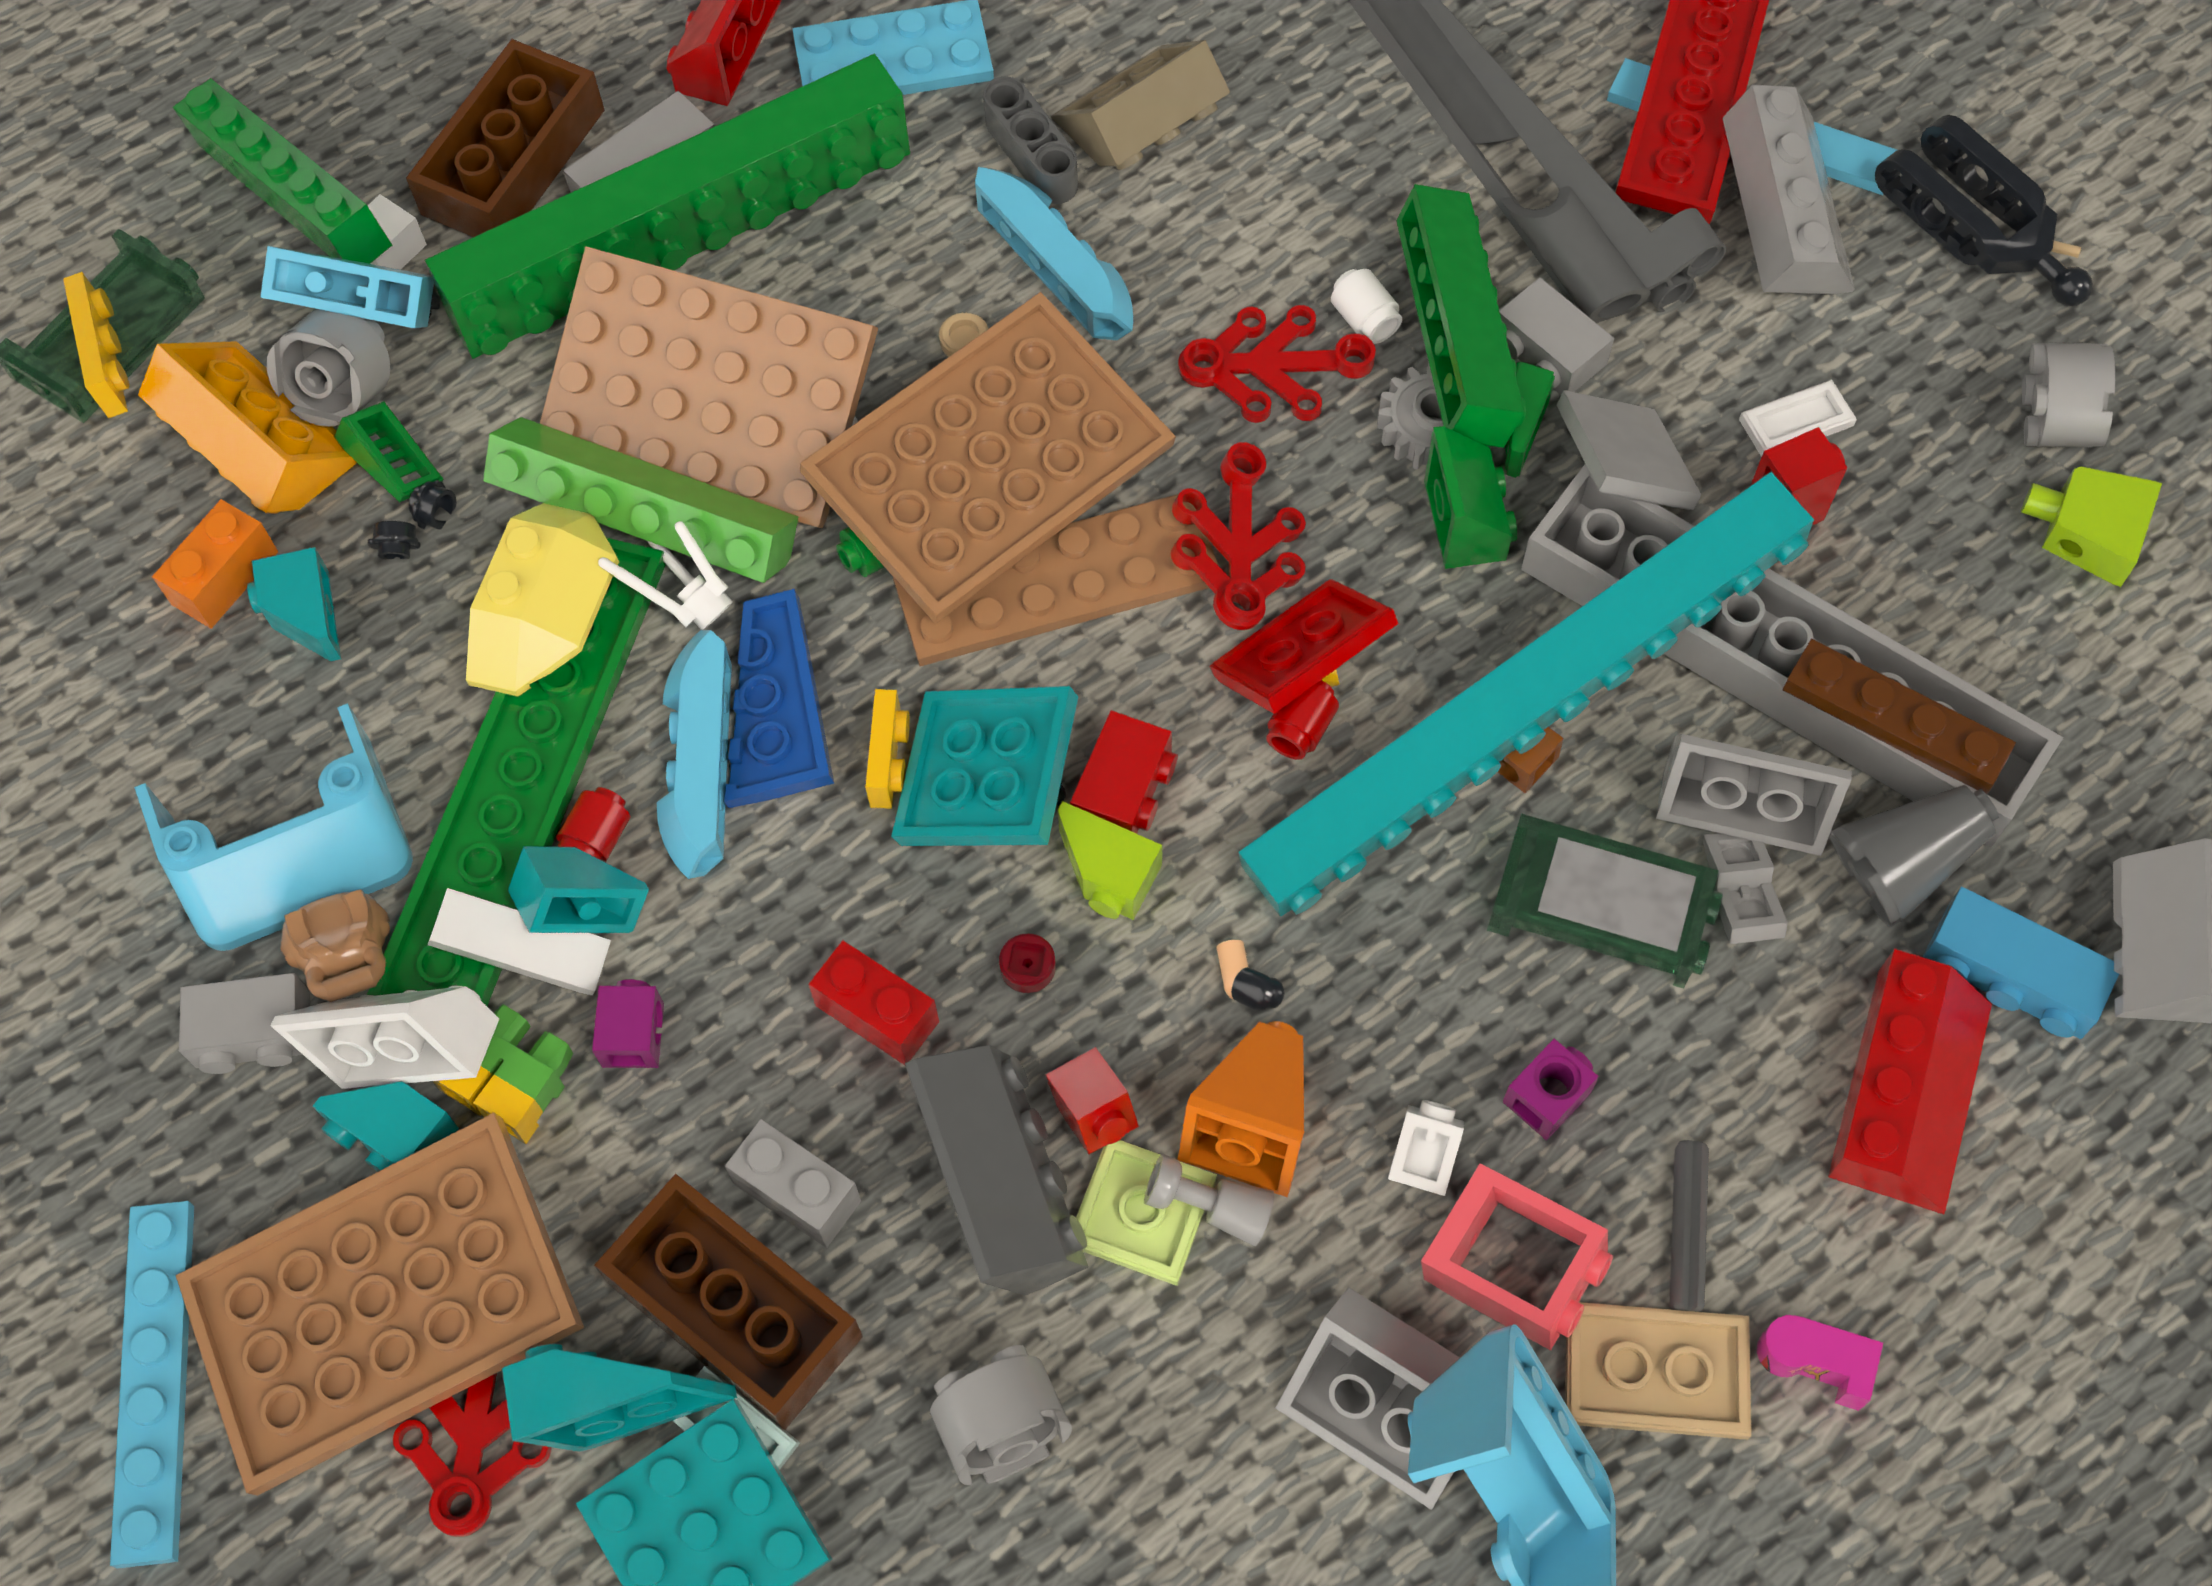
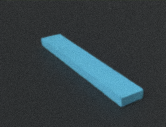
M1625 58L1611 86L1607 101L1638 111L1651 66ZM1814 122L1827 177L1883 195L1875 181V170L1883 160L1897 150Z

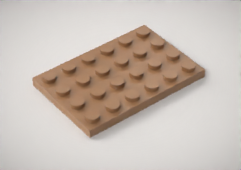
M585 246L540 424L799 516L798 522L823 528L830 505L800 473V463L852 426L878 328L870 324Z
M1039 292L800 463V473L936 624L1174 445L1176 436L1042 292Z
M495 1113L176 1275L246 1493L256 1496L501 1371L503 1367L525 1359V1352L529 1349L541 1345L554 1344L584 1328L504 1120Z

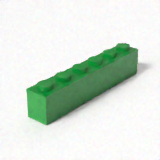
M211 78L202 85L190 90L183 100L173 106V109L201 148L330 257L370 264L392 246V243L365 202Z
M1415 184L1396 222L1443 426L1483 445L1504 448L1515 428L1520 427L1524 421L1526 402L1520 394L1516 378L1515 360L1511 359L1506 339V324L1501 319L1497 304V289L1492 284L1488 268V253L1483 249L1479 233V218L1474 213L1469 193Z

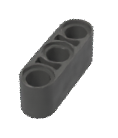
M1001 76L987 83L983 92L985 122L988 131L1025 180L1034 184L1052 199L1051 204L1068 202L1078 191L1077 155L1075 150L1022 82L1008 76Z

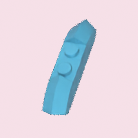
M978 167L975 180L978 211L1091 336L1098 339L1119 340L1130 333L1133 329L1132 302L1129 291L1114 266L1098 260L1093 249L1085 240L1078 241L1068 230L1067 224L1060 212L1055 208H1048L1052 199L1041 189L1011 173L992 168Z
M700 630L683 648L667 678L662 703L678 711L671 712L669 716L671 744L677 745L676 760H668L666 782L669 793L657 801V820L659 831L669 856L688 879L705 876L723 859L726 809L724 798L727 784L732 664L725 642L711 630Z

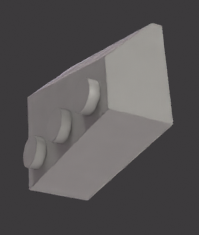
M2204 838L2120 857L2113 862L2114 921L2122 928V949L2114 952V972L2123 975V995L2115 998V1017L2212 1023V839Z

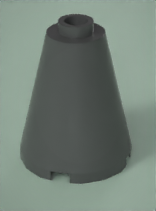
M1962 785L1841 825L1830 832L1831 836L1829 837L1849 875L1855 876L1860 886L1872 899L1869 904L1877 916L1888 927H1892L1902 922L1996 833L1992 821L1998 819L1999 814L1990 798L1982 789L1973 793L1967 786Z

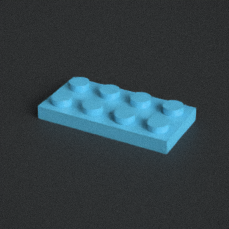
M978 0L958 1L792 28L802 86L874 53L903 95L986 82L994 79Z

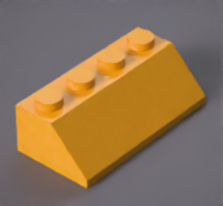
M237 341L161 343L156 345L138 396L155 410L158 418L169 423L181 434L192 449L200 452L219 469L218 471L222 477L233 482L251 499V503L259 510L271 514L300 510L357 463L334 438L336 430L332 426H319L309 423L291 411L295 405L288 400L284 393L278 397L269 381L267 368Z

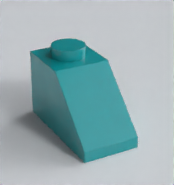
M312 547L253 560L252 566L255 582L247 584L248 596L253 611L256 614L263 613L272 629L329 661L340 660L341 654L329 571L316 548Z
M523 846L508 889L529 933H631L634 931L649 891L645 882L576 847Z

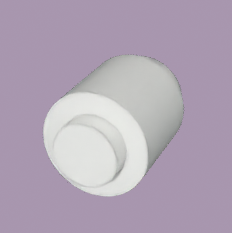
M1352 269L1342 274L1336 280L1331 303L1356 334L1365 335L1374 344H1378L1391 337L1398 330L1402 323V316L1398 313L1399 305L1371 270Z

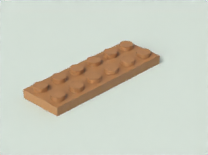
M1178 494L1072 522L936 624L893 576L892 578L919 666H924L1209 588L1208 585L1194 570H1183L1173 563L1170 553L1181 535L1194 534L1204 541L1207 555L1218 565L1210 541L1195 524L1186 525L1180 523L1173 516L1172 504ZM1183 502V505L1188 510L1196 511L1192 504ZM1182 547L1186 555L1195 557L1191 549Z

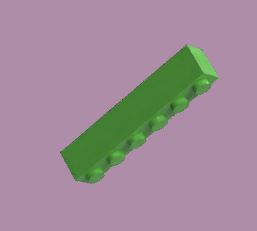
M519 417L489 433L483 481L545 504L589 513L595 517L597 523L691 556L675 530L676 522L681 521L685 524L692 537H694L710 564L765 583L782 570L791 558L799 516L523 417Z

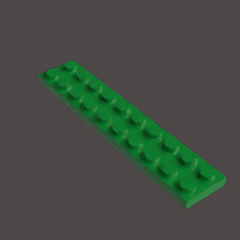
M607 538L619 560L618 566H621L656 589L666 566L663 561L664 551ZM614 575L583 649L579 654L551 674L529 684L531 688L520 696L495 692L384 953L386 961L385 973L376 987L368 990L367 995L378 996L404 993L408 990L445 989L456 985L466 986L475 991L480 996L481 1001L488 1006L502 968L429 946L428 942L447 888L518 910L508 889L523 846L552 847L651 603L650 599L614 577Z

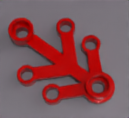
M1297 305L1287 312L1286 320L1253 350L1247 353H1232L1246 338H1257L1266 329L1265 313L1257 307H1246L1239 311L1236 321L1215 340L1200 338L1190 342L1179 356L1178 370L1181 377L1192 386L1200 388L1216 387L1241 407L1242 416L1249 422L1259 423L1265 421L1271 414L1272 402L1265 392L1259 390L1252 391L1233 374L1253 375L1292 405V413L1297 419L1312 421L1321 414L1322 397L1315 390L1305 389L1284 372L1338 371L1347 378H1362L1368 375L1374 367L1376 348L1372 340L1367 336L1354 333L1343 336L1336 344L1335 350L1283 351L1297 337L1310 335L1316 327V314L1314 310L1305 305ZM1303 316L1310 322L1299 326L1292 320L1295 317ZM1247 318H1255L1260 324L1256 327H1247L1242 322ZM1356 356L1362 359L1363 362L1352 363L1346 359ZM1199 361H1207L1212 366L1201 368L1195 366V364ZM1303 400H1310L1316 406L1311 410H1304L1298 406V403ZM1257 401L1264 404L1265 408L1256 412L1250 410L1247 405Z
M1239 442L1230 447L1220 465L1223 480L1230 486L1229 529L1207 506L1205 496L1196 489L1187 488L1182 490L1172 504L1173 516L1180 523L1186 525L1195 524L1229 562V576L1207 555L1206 545L1197 535H1181L1172 547L1170 555L1177 567L1183 570H1194L1215 593L1213 600L1214 611L1225 625L1236 630H1248L1258 625L1264 617L1266 611L1265 599L1281 587L1288 588L1296 585L1306 571L1302 558L1292 552L1280 554L1270 570L1254 581L1251 580V564L1279 543L1296 540L1305 529L1306 521L1300 511L1292 507H1285L1278 511L1269 525L1252 536V486L1258 482L1264 473L1266 458L1263 452L1255 445ZM1236 467L1242 469L1245 473L1241 472ZM1183 502L1192 504L1196 511L1188 510L1183 505ZM1282 520L1291 521L1296 529L1290 530L1286 528ZM1182 547L1191 549L1195 557L1186 555ZM1281 565L1291 566L1295 570L1296 575L1285 573ZM1233 602L1240 604L1244 610L1236 607Z
M497 1373L468 1387L464 1411L453 1396L429 1407L458 1446L453 1472L431 1447L433 1441L431 1430L421 1421H404L396 1428L393 1434L395 1450L405 1458L412 1460L434 1490L429 1501L430 1518L440 1531L449 1536L464 1537L478 1531L490 1516L492 1496L526 1468H537L543 1465L551 1454L552 1447L542 1446L541 1453L537 1457L525 1459L521 1452L524 1443L514 1441L512 1450L480 1473L484 1449L510 1429L507 1400H504L491 1411ZM411 1429H420L423 1434L421 1444L413 1450L404 1449L402 1443L404 1435ZM462 1494L469 1495L472 1500L469 1512L460 1517L453 1516L451 1512L453 1500Z

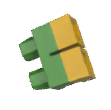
M502 1004L494 1012L499 1021L477 1077L433 1081V1083L441 1092L480 1116L486 1117L492 1113L497 1114L503 1118L508 1133L527 1144L539 1126L537 1123L538 1119L552 1098H558L565 1088L560 1080V1076L565 1071L574 1053L565 1041L546 1031L528 1054L517 1048L516 1046L531 1026L519 1013Z

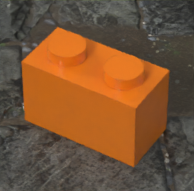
M220 499L154 573L152 578L172 606L212 629L247 589V584L254 581L252 561L275 556L278 550L260 521Z

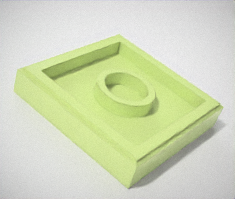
M1121 1140L1104 1146L1076 1216L1087 1239V1247L1082 1249L1083 1252L1178 1286L1205 1210L1173 1199L1169 1207L1164 1209L1144 1204L1151 1173L1161 1154ZM1180 1162L1182 1165L1181 1177L1214 1188L1217 1174Z

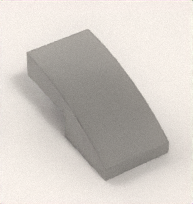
M1722 833L1705 834L1703 845L1721 920L1729 943L1737 944L1785 938L1788 922L1771 883L1774 866L1764 842Z

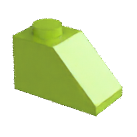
M1062 801L1058 808L1059 832L1083 897L1089 900L1088 904L1095 912L1104 917L1117 919L1121 914L1134 920L1162 867V845Z

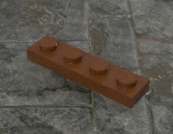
M1812 638L1782 689L1794 697L1976 790L1982 789L1986 794L1993 787L2016 744L2015 741Z

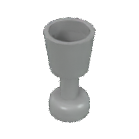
M1164 1154L1159 1156L1147 1185L1144 1204L1164 1209L1169 1207L1173 1199L1206 1210L1208 1224L1252 1246H1256L1259 1243L1272 1212L1274 1191L1224 1179L1220 1180L1216 1188H1212L1181 1177L1182 1165L1178 1160Z

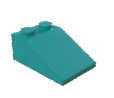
M547 1344L531 1348L525 1352V1360L502 1368L512 1441L578 1452L608 1444L737 1398L735 1385L599 1358L595 1352L573 1353L563 1351V1346L560 1344Z

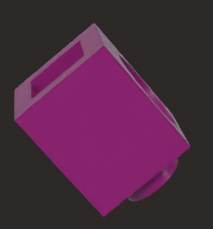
M625 979L618 981L616 986L598 987L592 1051L602 1068H659L662 1033H656V1028H662L664 1002L656 986H650L647 982L641 980Z
M1554 1038L1508 1086L1502 1103L1547 1141L1591 1094L1599 1076L1593 1072L1591 1062L1582 1052L1571 1046L1565 1048ZM1548 1077L1558 1079L1565 1085L1568 1093L1560 1096L1549 1094L1542 1088L1540 1080Z

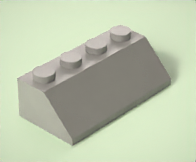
M1752 84L1723 117V122L1763 292L1811 294L1853 292L1855 288L1813 117L1796 87Z

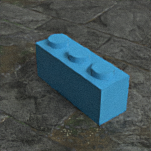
M1962 886L1948 904L1923 955V958L1952 966L1971 985L1987 992V999L1997 1007L2010 1011L2021 1009L2039 1018L2041 1026L2046 1031L2065 1038L2075 1036L2082 1039L2098 1022L2119 976V973L2114 972L2113 960Z

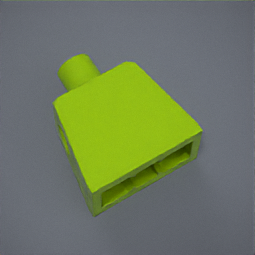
M2077 467L2073 469L2061 492L2032 483L2022 505L2021 513L2050 522L2042 546L2043 549L2113 585L2121 587L2137 564L2162 483L2102 470Z

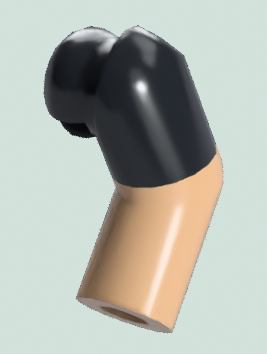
M1228 940L1217 945L1216 949L1224 990L1229 998L1260 1011L1266 1008H1276L1282 1003L1285 994L1282 983L1276 978H1269L1268 975L1248 967L1243 941Z

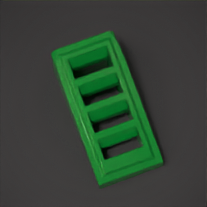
M1525 362L1516 363V378L1521 397L1526 402V414L1521 426L1515 428L1506 443V475L1514 478L1520 477L1549 405L1555 380L1553 371Z
M385 401L341 419L334 438L397 501L402 502L409 499L413 491L427 481L434 482L438 480L443 482V477ZM375 434L380 437V439L372 441L370 436ZM387 447L394 450L385 455L380 452V450ZM401 459L408 463L395 469L390 465ZM413 472H417L421 476V478L406 484L401 479V477Z

